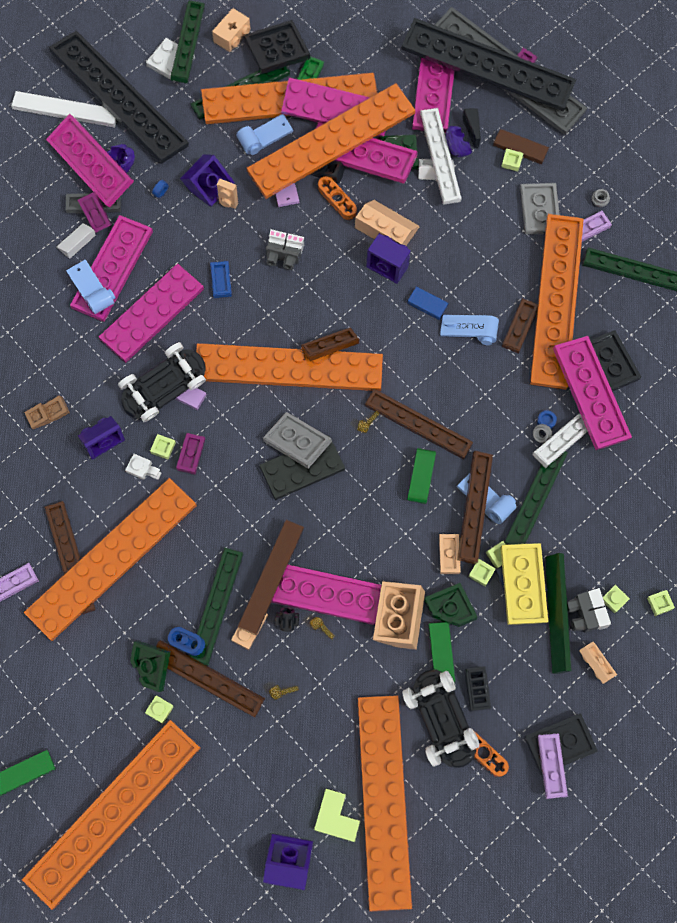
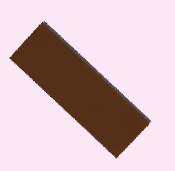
M503 129L499 130L493 146L505 151L510 149L524 153L523 158L541 165L549 149L547 146Z
M522 298L503 341V348L519 354L537 312L538 304Z
M350 327L302 344L301 350L309 361L357 345L359 344V338Z

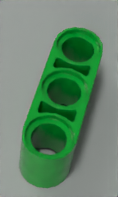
M417 448L408 501L427 503L436 451Z

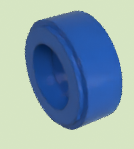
M160 180L155 185L152 194L157 198H161L168 189V183Z
M549 410L542 411L537 418L538 425L545 424L551 429L557 421L556 415Z

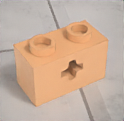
M233 8L212 31L213 42L230 52L239 45L244 35L250 32V19Z

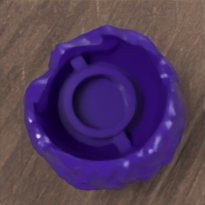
M449 126L446 131L449 152L456 157L470 155L472 153L470 143L463 140L465 135L461 132V127Z
M120 144L112 146L109 151H106L126 173L130 171L135 160L134 151L130 147Z

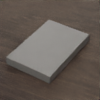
M556 183L521 184L520 194L525 235L545 234L547 215H560Z
M288 412L263 437L265 443L308 469L332 442L330 437Z

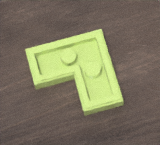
M326 789L314 830L355 842L360 821L340 815L346 794Z

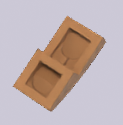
M59 395L44 405L39 403L24 413L31 428L35 429L64 417L70 411L63 397Z

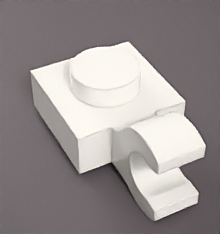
M133 454L125 470L126 473L143 480L146 475L159 480L162 474L159 472L160 469L151 466L152 462L136 454Z

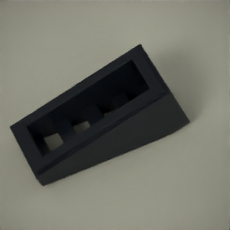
M467 108L463 111V121L474 148H478L481 140L478 109Z
M332 161L323 166L322 170L318 169L309 175L318 178L327 176L332 178L335 183H340L345 168L342 162Z
M486 667L465 669L464 674L470 710L491 709ZM481 674L480 678L471 679V675ZM482 682V686L472 687L473 683ZM477 691H483V692H484V694L474 695V696H473V692H477ZM485 699V703L474 704V700Z

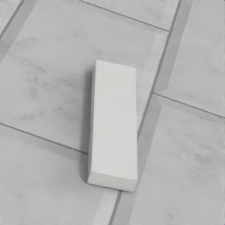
M579 413L534 451L532 455L545 468L588 432L581 414Z

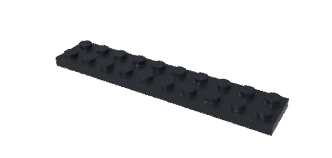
M417 18L413 19L401 47L403 51L563 112L577 80Z
M75 31L49 46V52L161 164L189 146V142L80 33Z

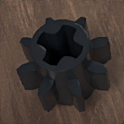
M283 607L280 609V612H276L275 625H280L281 631H293L295 626H299V613H295L294 608Z

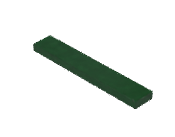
M188 0L171 72V81L188 84L205 3Z
M287 67L264 74L258 70L225 87L277 82L289 76L290 71ZM202 98L191 103V108L199 120L205 118Z
M589 247L586 250L582 266L677 292L676 271Z
M565 451L547 468L541 464L506 537L505 545L526 543L568 452Z
M225 547L197 631V635L205 641V648L197 656L190 655V657L206 666L209 665L243 557V552Z
M556 553L546 556L545 560L552 673L560 674L571 671L564 554Z

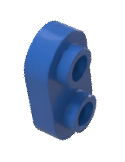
M175 627L169 632L168 642L175 648L192 656H197L203 652L205 641L197 634L181 627Z

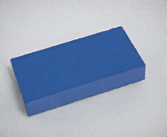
M211 262L213 297H232L229 262Z
M417 286L407 304L440 320L449 304Z

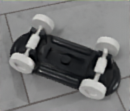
M178 342L165 351L167 359L139 378L131 374L122 379L118 386L121 390L124 389L121 401L125 412L133 418L142 419L143 422H147L159 413V409L189 389L191 391L198 388L206 381L204 377L206 365L203 358L193 350H182L184 347Z
M431 669L419 675L414 683L413 690L411 688L403 690L404 701L410 709L417 706L433 743V745L426 747V755L432 766L435 767L441 764V761L451 767L459 768L466 766L474 759L476 748H479L478 738L475 732L469 728L454 692L455 684L448 671L442 672Z

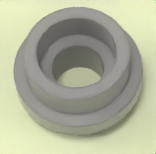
M599 189L593 193L592 202L596 206L604 207L609 203L610 196L606 190Z
M539 424L534 428L533 436L536 441L545 443L552 437V430L548 425ZM541 430L545 431V436L541 435Z

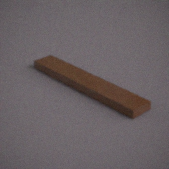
M376 389L372 391L365 403V407L463 460L473 444L469 439Z
M479 451L473 452L457 558L459 561L472 564L478 563L493 459L492 454Z
M61 501L45 506V511L65 575L81 558L65 503ZM91 603L90 607H87L81 615L95 611L94 603Z
M288 520L285 521L238 628L257 636L304 530L303 526Z
M162 640L158 641L156 647L170 651L167 669L254 718L257 716L265 700L264 697Z

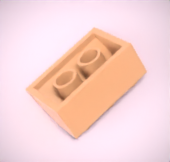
M375 200L366 203L355 217V228L369 237L375 239L380 233L383 236H389L394 242L407 246L419 229V225Z
M382 581L373 636L374 641L398 648L417 650L425 591L421 585Z

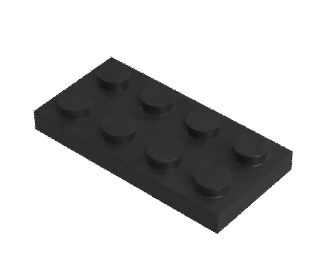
M331 442L309 469L285 454L260 464V469L274 499L278 500L344 471L345 466L333 442Z

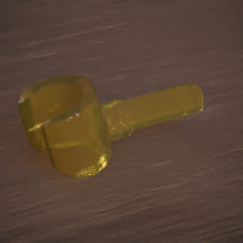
M376 411L367 422L360 420L357 430L367 433L379 412Z
M315 617L309 622L314 630L321 628L331 639L335 637L326 628L321 618Z
M276 685L270 689L269 693L273 699L277 700L287 693L299 691V688L294 686L281 690Z

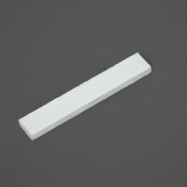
M16 91L11 105L14 110L59 118H66L71 114L77 121L115 127L117 119L103 106Z
M438 108L421 110L420 116L443 205L461 202V195Z

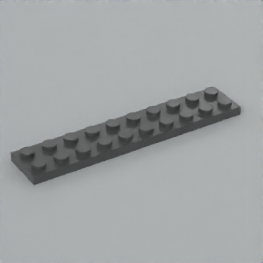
M453 7L435 24V26L517 56ZM505 90L564 135L569 132L587 110V107L571 95L563 112Z

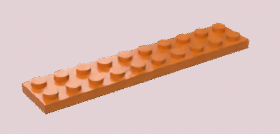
M374 73L301 80L370 98L377 94ZM288 81L201 89L205 123L214 124L275 118L282 115L281 111Z
M397 83L247 167V172L265 199L409 118L415 114L416 110Z
M554 214L547 215L530 385L565 390L568 388L553 347L573 340L584 218Z
M197 343L196 352L205 362L206 371L204 377L208 382L367 391L376 389L381 391L383 354L337 351L309 361L301 349Z
M169 478L24 611V614L53 641L87 607H90L91 603H94L197 506L196 503Z
M398 696L358 698L369 911L412 909Z
M170 720L28 872L22 881L53 910L201 748Z

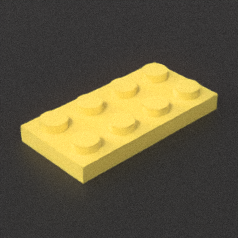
M541 543L502 545L501 557L507 625L548 623Z

